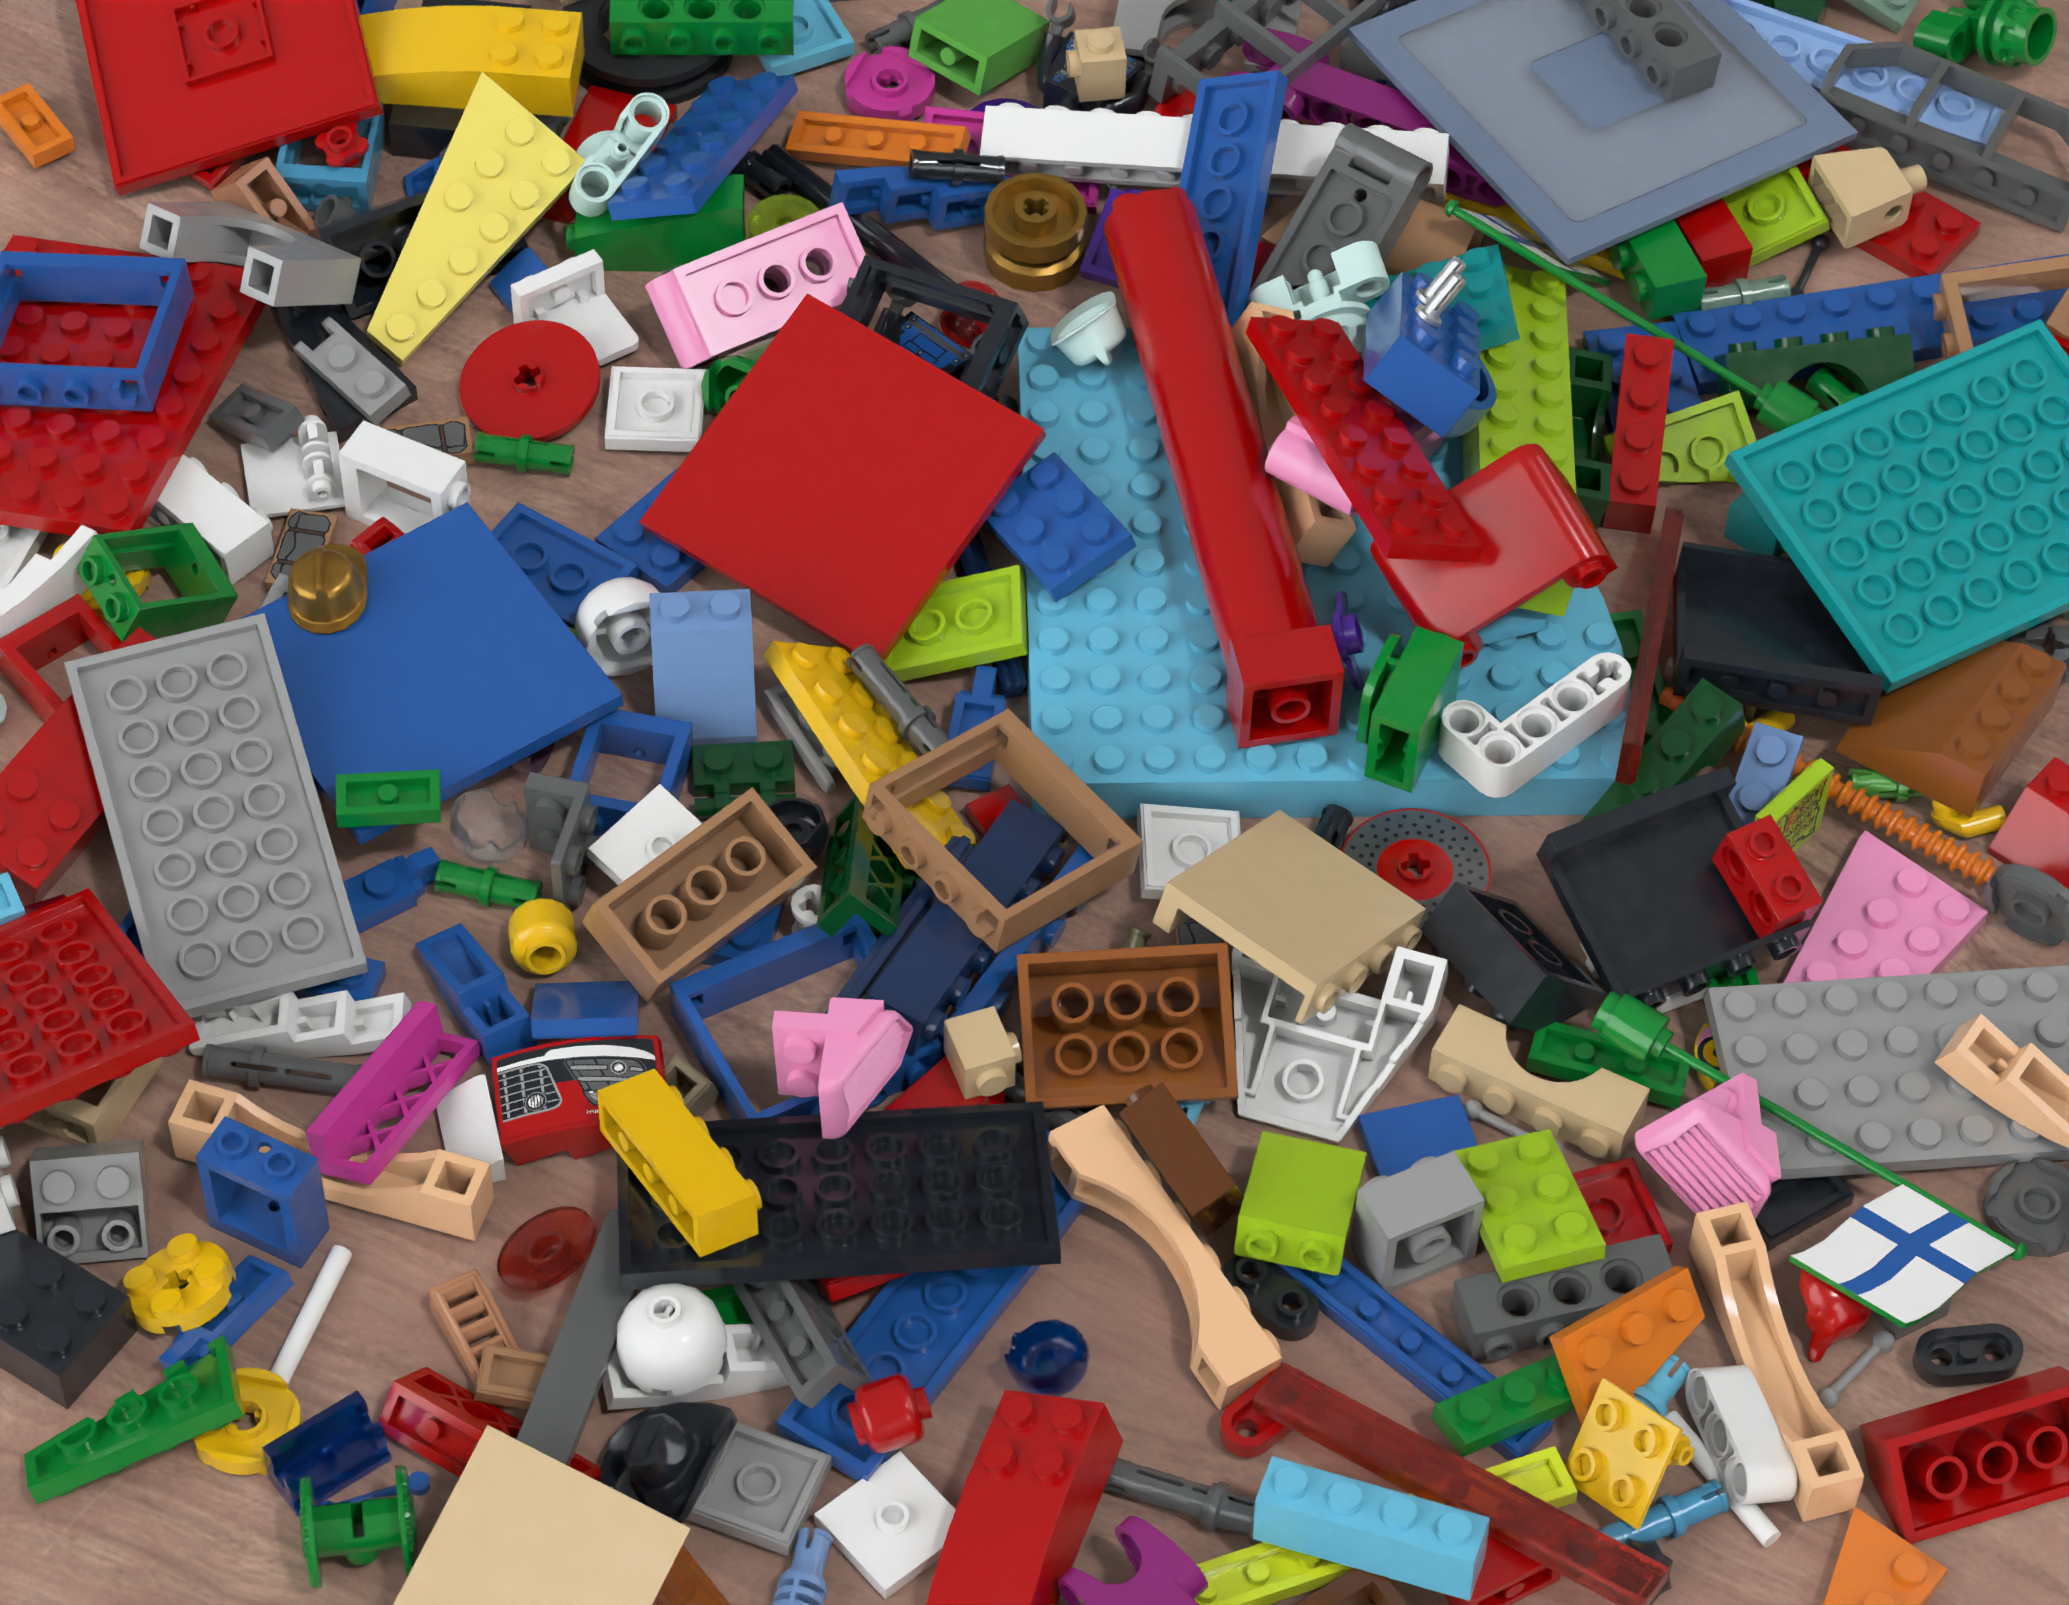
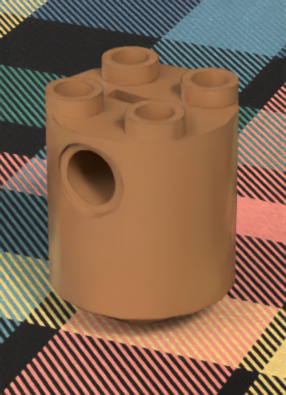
M1420 199L1419 204L1384 262L1387 275H1397L1402 271L1406 272L1419 268L1427 262H1439L1453 256L1462 255L1470 249L1479 247L1484 233L1453 214L1448 218L1443 207Z

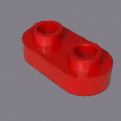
M1292 1367L1275 1369L1263 1377L1223 1411L1220 1422V1439L1224 1447L1232 1454L1243 1458L1257 1457L1268 1451L1311 1415L1316 1393L1311 1378L1303 1371ZM1282 1398H1289L1293 1400L1295 1404L1292 1406H1284L1280 1404L1278 1400ZM1241 1430H1251L1256 1435L1254 1437H1244L1238 1432Z

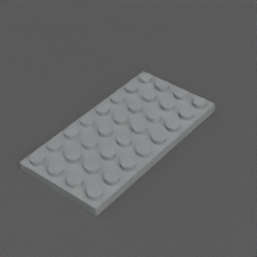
M265 613L64 662L144 959L190 1018L367 973V961Z
M2069 965L1729 986L1707 989L1704 1002L1720 1072L1730 1078L1743 1072L1756 1079L1759 1095L1892 1172L2000 1165L2017 1160L2018 1163L2031 1162L2032 1158L2050 1161L2069 1160V1148L2041 1136L1991 1107L1934 1063L1958 1027L1977 1015L1982 1014L2019 1048L2033 1043L2069 1076ZM1760 1107L1762 1125L1775 1131L1777 1135L1781 1178L1778 1180L1872 1173Z

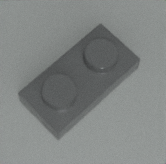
M244 384L235 389L209 415L219 430L271 452L287 442L292 432L305 420L295 405Z

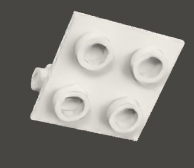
M308 415L304 417L305 420L297 429L298 436L290 437L287 442L278 446L273 452L252 443L241 444L249 504L252 509H261L269 518L289 515L291 508L318 511L345 507L338 456L340 449L337 432H327L326 424L318 416Z

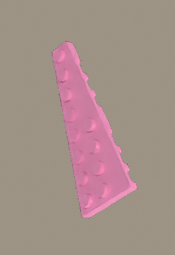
M1865 830L1854 846L1784 983L1939 973L1985 924L1988 911Z

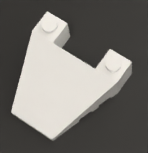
M1397 946L1382 999L1346 992L1338 998L1334 1006L1327 1013L1322 1014L1318 1012L1300 1025L1295 1021V1018L1305 995L1234 947L1232 951L1239 1096L1237 1099L1238 1117L1340 1145L1358 1122V1115H1362L1367 1111L1434 1025L1448 978V960Z

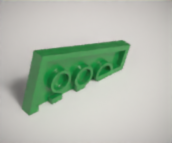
M224 1334L207 1344L211 1353L188 1367L182 1359L162 1371L167 1379L145 1393L137 1395L134 1389L115 1399V1404L102 1419L95 1422L94 1419L86 1417L24 1454L27 1486L36 1503L39 1504L53 1497L66 1495L81 1485L107 1474L118 1473L130 1464L158 1452L169 1451L184 1441L210 1430L221 1429L231 1421L243 1417L233 1350Z

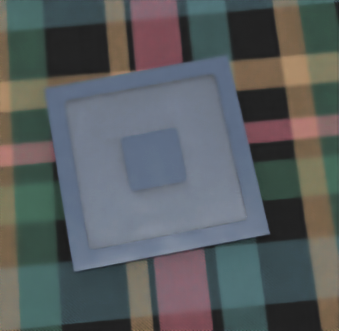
M1416 0L1348 28L1347 36L1440 133L1449 134V143L1567 266L1813 158V156L1823 154L1856 139L1858 131L1725 0H1674L1717 47L1722 56L1713 87L1670 103L1655 88L1649 85L1644 75L1629 59L1624 57L1619 47L1604 30H1601L1596 25L1594 19L1575 0Z

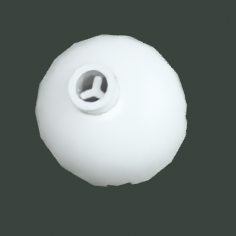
M633 577L615 578L597 586L588 593L579 605L575 621L577 639L606 675H630L652 665L649 593L660 592L650 583Z
M679 1283L659 1284L641 1291L625 1307L617 1326V1352L627 1378L641 1390L654 1394L653 1389L660 1391L670 1390L672 1396L685 1395L704 1387L720 1372L724 1363L723 1355L727 1346L726 1328L714 1302L701 1291Z

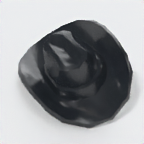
M677 1402L651 1407L634 1415L609 1440L600 1461L601 1475L598 1481L682 1524L706 1488L738 1421L734 1411L729 1407L713 1403Z

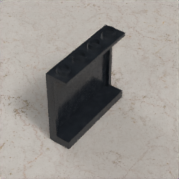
M1683 541L1673 577V695L1687 697L1698 682L1704 678L1743 704V706L1871 726L1883 690L1882 676L1871 673L1791 558Z
M1728 765L1550 833L1546 836L1536 853L1607 994L1611 991L1621 996L1628 993L1650 1007L1657 1009L1667 1001L1666 997L1682 991L1684 996H1691L1707 988L1712 983L1711 979L1726 973L1730 979L1739 977L1752 970L1757 965L1756 961L1772 956L1774 961H1778L1794 954L1802 947L1800 942L1812 927L1809 919L1759 938L1712 860V856L1725 836L1744 826L1729 797L1737 782Z

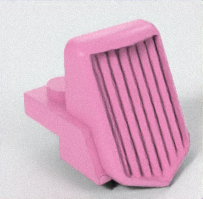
M830 997L828 1014L774 1011L772 1036L778 1094L794 1095L801 1098L819 1097L823 1139H838L844 1136L900 1067L913 1032L912 1025L897 1011L885 1010L884 1000Z
M1743 1072L1635 1133V1144L1638 1152L1695 1215L1699 1212L1747 1201L1752 1215L1756 1219L1770 1196L1771 1183L1781 1178L1776 1132L1762 1125L1757 1080Z

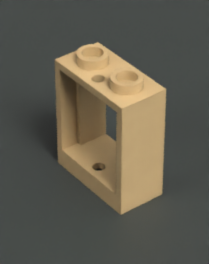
M160 1057L137 1067L129 1075L116 1079L98 1106L75 1098L70 1101L58 1102L37 1111L30 1118L23 1121V1123L73 1144L109 1142L165 1057Z

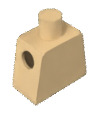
M1875 147L1813 156L1807 185L1826 215L1829 225L1843 247L1847 249L1903 225L1908 218L1913 194L1926 190L1927 178L1920 165L1917 164L1899 169L1887 149Z

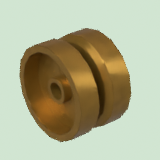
M1038 172L1018 174L1000 182L989 193L984 208V226L986 231L984 235V257L989 271L998 281L1007 286L1028 292L1050 291L1070 283L1079 273L1086 254L1087 208L1082 194L1073 184L1055 175Z

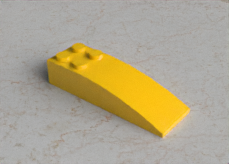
M433 6L396 9L360 15L382 103L465 109L481 72H483L531 114L573 117L585 52L582 12L502 6Z

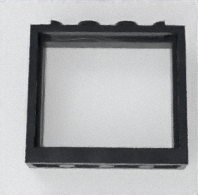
M865 255L855 278L850 277L848 280L847 295L839 311L868 328L884 292L988 324L962 382L994 400L1029 325L1019 304Z

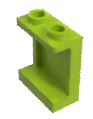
M1262 1131L1239 1213L1234 1253L1243 1257L1334 1276L1339 1275L1345 1243L1357 1201L1358 1189L1362 1187L1367 1152Z

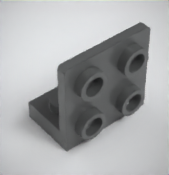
M530 772L524 786L530 848L553 855L551 875L554 900L563 903L571 911L573 906L579 907L583 901L586 889L584 873L587 865H595L586 855L588 848L600 838V836L594 835L598 807L591 805L589 783Z

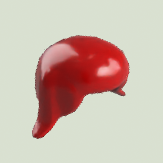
M1802 1269L1799 1278V1288L1807 1306L1806 1324L1812 1332L1808 1348V1358L1811 1362L1816 1363L1821 1361L1827 1349L1836 1340H1847L1861 1331L1869 1322L1874 1311Z

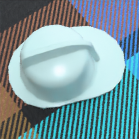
M1112 291L1103 292L1070 311L1053 328L1050 335L1051 345L1057 346L1077 366H1085L1098 359L1106 366L1111 364L1113 361L1111 351L1126 336L1125 326L1116 307L1117 300L1115 294Z

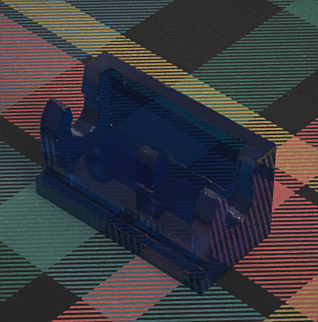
M358 1390L262 1447L268 1478L297 1517L300 1516L301 1478L311 1476L316 1505H319L321 1502L392 1460L391 1453L388 1451L383 1426L380 1421L372 1423L366 1401Z

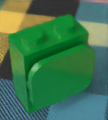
M1418 626L1415 627L1406 647L1403 649V636L1391 633L1387 638L1363 689L1356 737L1358 742L1368 745L1364 776L1412 793L1439 739L1441 717L1444 708L1456 701L1464 642L1453 639L1444 633L1433 632Z

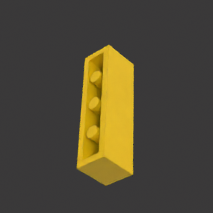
M654 1068L597 1090L600 1131L700 1258L758 1235L757 1210L762 1208V1201L755 1183L751 1179L745 1180L735 1168L729 1151L725 1147L719 1148L711 1139L705 1122L700 1116L694 1117L690 1113L676 1086H668Z

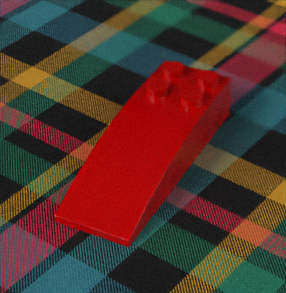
M138 627L116 649L156 640V638ZM73 694L50 716L0 773V874L9 873L21 902L26 906L39 902L46 896L107 823Z
M1012 1390L1004 1391L962 1490L944 1541L926 1605H1057L1061 1596L1058 1579L1071 1569L1124 1442L1105 1403Z

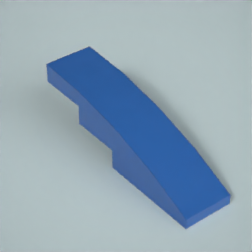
M880 166L835 170L829 206L831 207L843 202L848 215L878 211L884 224L928 218L933 231L984 224L985 204L989 193L997 185L962 182L961 186H951L950 181L909 179L908 166ZM1005 176V177H1004V180L1009 179V178H1011V177H1010V176Z

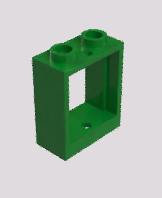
M193 522L94 535L77 566L83 582L88 586L102 609L105 618L110 622L121 642H124L138 627L155 638L222 624L239 596ZM164 566L183 597L143 603L124 572Z

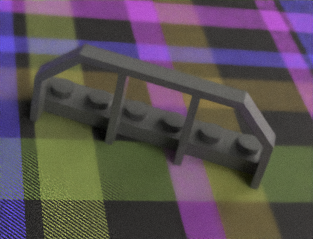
M1218 0L1214 16L1172 50L1164 44L1157 49L1148 94L1161 104L1174 93L1181 94L1186 89L1197 95L1199 79L1208 78L1201 71L1205 68L1207 70L1214 68L1227 50L1233 45H1242L1245 40L1281 67L1280 71L1288 78V86L1347 38L1348 28L1369 20L1381 10L1385 0H1364L1352 11L1337 0H1301L1334 26L1300 54L1260 25L1263 21L1266 23L1272 21L1281 10L1282 5L1288 0H1233L1232 2Z
M1902 41L1845 45L1827 71L1820 91V95L1858 131L1857 138L1845 144L1856 149L1875 147L1887 149L1895 163L1902 168L1918 164L1923 168L1926 177L2060 233L2063 232L2069 220V182L1996 153L2018 115L2057 131L2069 146V109ZM1899 66L1930 79L1913 104L1909 116L1835 87V85L1847 68ZM1942 85L2006 110L1989 137L1985 148L1919 121Z

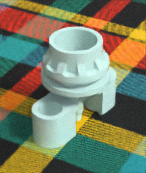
M654 93L638 94L620 114L614 130L595 133L579 146L577 153L585 159V162L578 169L569 191V200L575 211L587 217H595L603 214L608 209L607 203L621 188V184L628 180L637 170L640 162L650 155V152L663 135L670 115L669 107L663 98ZM640 114L647 115L654 120L656 126L644 127L636 121L634 116Z
M1359 241L1331 253L1336 271L1323 276L1320 270H1311L1307 275L1309 283L1294 290L1285 277L1281 275L1252 291L1250 295L1251 301L1292 310L1294 318L1297 320L1314 321L1317 318H1327L1339 322L1363 361H1365L1367 314L1371 309L1364 303L1383 294L1389 288L1390 280L1377 244L1373 241Z

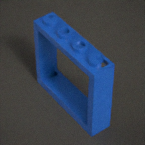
M1 251L0 349L20 300L159 307L136 369L0 363V405L152 411L194 297L186 259ZM16 270H21L22 276H17ZM163 276H170L168 282H164ZM125 380L137 381V383H125Z
M855 914L833 937L814 924L670 983L671 1014L710 1081L721 1094L720 1098L732 1119L820 1114L819 1097H793L756 1113L704 1024L703 1019L848 959L854 958L859 966L877 941V938L867 922ZM936 1038L933 1042L926 1039L914 1056L905 1052L898 1070L867 1108L875 1107L885 1101L887 1097L908 1089L942 1060V1044L939 1039Z

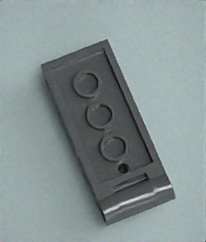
M1352 123L1347 124L1339 133L1334 147L1249 291L1247 307L1251 303L1250 295L1255 288L1281 275L1285 277L1294 290L1309 283L1307 275L1311 270L1318 269L1322 272L1323 276L1336 271L1331 253L1355 242H1375L1384 263L1420 202L1417 196L1428 185L1433 172V164Z

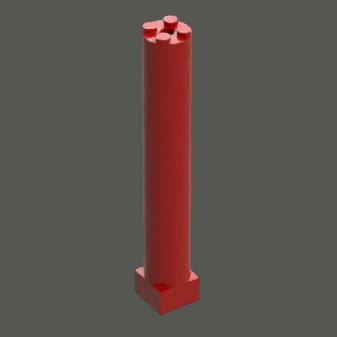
M1170 187L1165 190H1150L1138 194H1122L1112 203L1113 210L1106 219L1104 235L1227 669L1225 702L1238 748L1338 734L1344 680L1343 665L1331 625L1319 626L1276 478L1265 471V463L1268 456L1267 447L1196 208L1187 197L1186 191L1179 187Z

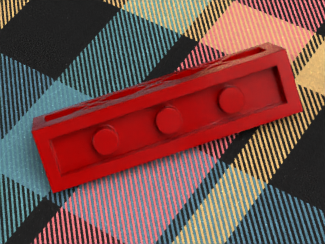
M426 1366L393 1381L375 1428L460 1478L487 1425L517 1439L523 1422L491 1403L475 1401V1394ZM574 1452L569 1467L598 1481L602 1473L599 1466Z

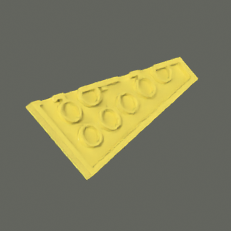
M481 72L366 331V336L401 366L408 361L572 185L578 169L585 162L581 155L483 72Z

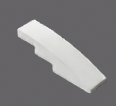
M81 525L51 560L36 553L5 589L0 587V638L74 595H81L88 588L83 582L77 566L93 536L98 534L95 530Z
M347 990L298 999L294 992H289L192 1018L200 1040L190 1044L189 1050L193 1055L203 1056L206 1045L214 1044V1046L253 1050L255 1045L267 1048L268 1053L305 1058L370 1053L379 1047L411 1010L412 1003L404 992L355 1001Z
M755 1324L725 1325L727 1346L723 1355L724 1363L720 1372L704 1387L688 1394L672 1396L670 1390L660 1391L653 1389L654 1394L641 1390L627 1378L619 1361L617 1351H614L602 1381L608 1410L656 1407L677 1402L718 1400L788 1386L789 1384Z

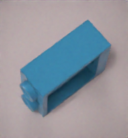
M384 114L355 122L358 127L357 133L360 137L366 138L369 143V149L364 154L361 168H333L330 166L299 164L305 138L280 146L275 168L305 210L316 211L320 202L331 194L339 198L343 196L350 197L353 201L351 208L356 213L371 209L386 137ZM319 134L307 138H316Z

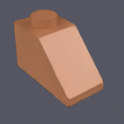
M268 157L241 166L210 192L216 201L231 202L308 235V230L317 228L310 215Z

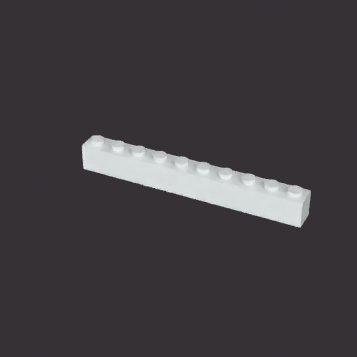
M1002 103L999 106L986 105L980 155H1004L1005 176L1010 177L1018 174L1038 172L1055 175L1065 181L1168 188L1179 187L1193 114H1186L1182 117L1161 116L1152 111H1141L1135 115L1119 114L1105 108H1096L1086 112L1070 111L1066 107L1057 105L1047 106L1044 109L1024 108L1016 103ZM1282 119L1267 194L1305 196L1345 125L1336 122H1327L1320 126L1300 125L1296 121ZM1373 125L1367 129L1362 128L1432 163L1433 172L1430 181L1424 191L1417 197L1433 204L1445 205L1449 161L1448 133H1439L1431 128L1398 131L1383 125Z

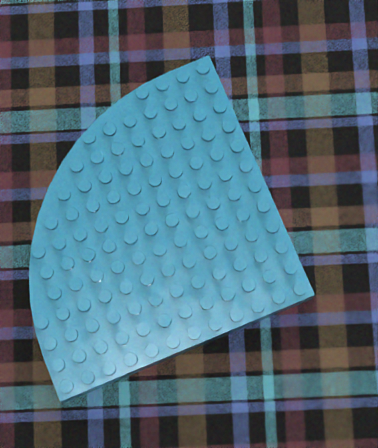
M1054 327L1026 329L1017 349L1018 414L1044 428L1046 437L1024 466L1020 475L1055 452L1132 534L1136 543L1134 549L1057 602L1053 600L1024 567L1028 633L1029 729L1121 819H1137V810L1140 803L1239 811L1240 818H1267L1279 809L1291 818L1321 817L1322 809L1329 804H1336L1346 808L1353 817H1373L1383 812L1404 808L1431 810L1447 816L1586 815L1637 756L1639 748L1633 699L1629 684L1625 708L1620 715L1506 797L1493 798L1479 792L1440 757L1437 748L1438 741L1412 793L1364 776L1368 745L1356 740L1363 690L1356 691L1353 688L1347 666L1341 656L1344 680L1338 734L1239 749L1225 702L1227 669L1131 328H1125V338L1111 351L1113 361L1108 366L1099 359L1085 366L1075 365L1057 346L1051 345L1050 335ZM1463 435L1444 438L1441 448L1427 459L1447 491L1464 481ZM1357 514L1353 517L1357 531L1328 567L1301 562L1319 626L1333 623V612H1336L1335 599L1337 592L1344 591L1347 594L1349 614H1357L1363 634L1364 652L1355 654V658L1365 684L1389 635L1395 633L1403 636V649L1406 647L1415 626L1374 561L1370 552L1374 539ZM1595 586L1589 589L1574 588L1564 617L1545 613L1547 617L1546 630L1482 645L1477 659L1471 665L1460 669L1456 701H1473L1501 723L1591 657L1599 653L1610 652L1624 658L1621 643L1598 587ZM1032 797V810L1046 817V810Z

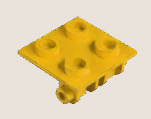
M1602 1378L1565 1463V1467L1578 1490L1635 1529L1640 1530L1667 1466L1687 1465L1694 1456V1448L1690 1446V1439L1682 1434V1428L1608 1379Z

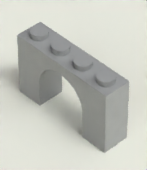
M1119 0L1113 27L1120 26L1126 55L1144 62L1146 66L1148 62L1143 57L1142 48L1149 39L1156 38L1161 46L1164 40L1172 33L1186 27L1203 25L1214 16L1217 2L1215 0ZM1288 0L1282 5L1281 10L1272 21L1268 23L1263 21L1260 25L1264 28H1271L1298 36L1301 23L1302 1ZM1245 57L1243 71L1251 73L1262 72L1256 68L1260 65L1249 62Z
M228 201L148 202L139 245L140 249L161 258L186 259V262L211 261L244 266L239 292L272 307L352 304L362 259Z

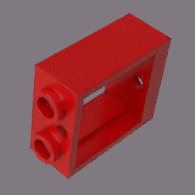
M76 594L0 638V672L40 718L46 722L64 702L36 671L87 641H90L100 653L115 650L122 642L79 594Z

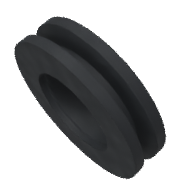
M580 0L563 6L562 11L582 12L585 52L579 84L587 91L592 85L635 96L641 93H654L663 98L666 103L676 105L701 95L712 80L723 77L733 58V55H611V41L604 36V33L610 27V0Z

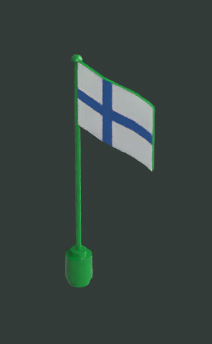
M1451 200L1445 205L1444 211L1448 218L1453 214L1651 335L1674 339V349L1756 397L1757 399L1752 407L1760 412L1755 420L1774 432H1779L1825 412L1818 407L1820 402L1782 379L1779 380L1776 386L1767 382L1762 390L1590 287L1581 280L1592 281L1609 287L1612 281L1579 261L1567 266L1541 238L1518 224L1499 217L1478 214L1457 206L1459 203L1457 200Z
M1611 991L1591 1024L1592 1028L1601 1033L1600 1039L1643 1064L1650 1056L1659 1060L1663 1053L1666 1052L1719 1084L1731 1079L1670 1043L1674 1032L1667 1029L1670 1018L1628 993L1621 996ZM1759 1095V1104L1762 1109L1897 1187L1863 1205L1824 1241L1803 1252L1791 1255L1788 1260L1896 1325L1906 1328L1936 1313L1977 1275L2013 1256L2011 1258L2013 1261H2020L2025 1258L2027 1246L2023 1241H2021L2020 1245L2015 1244Z

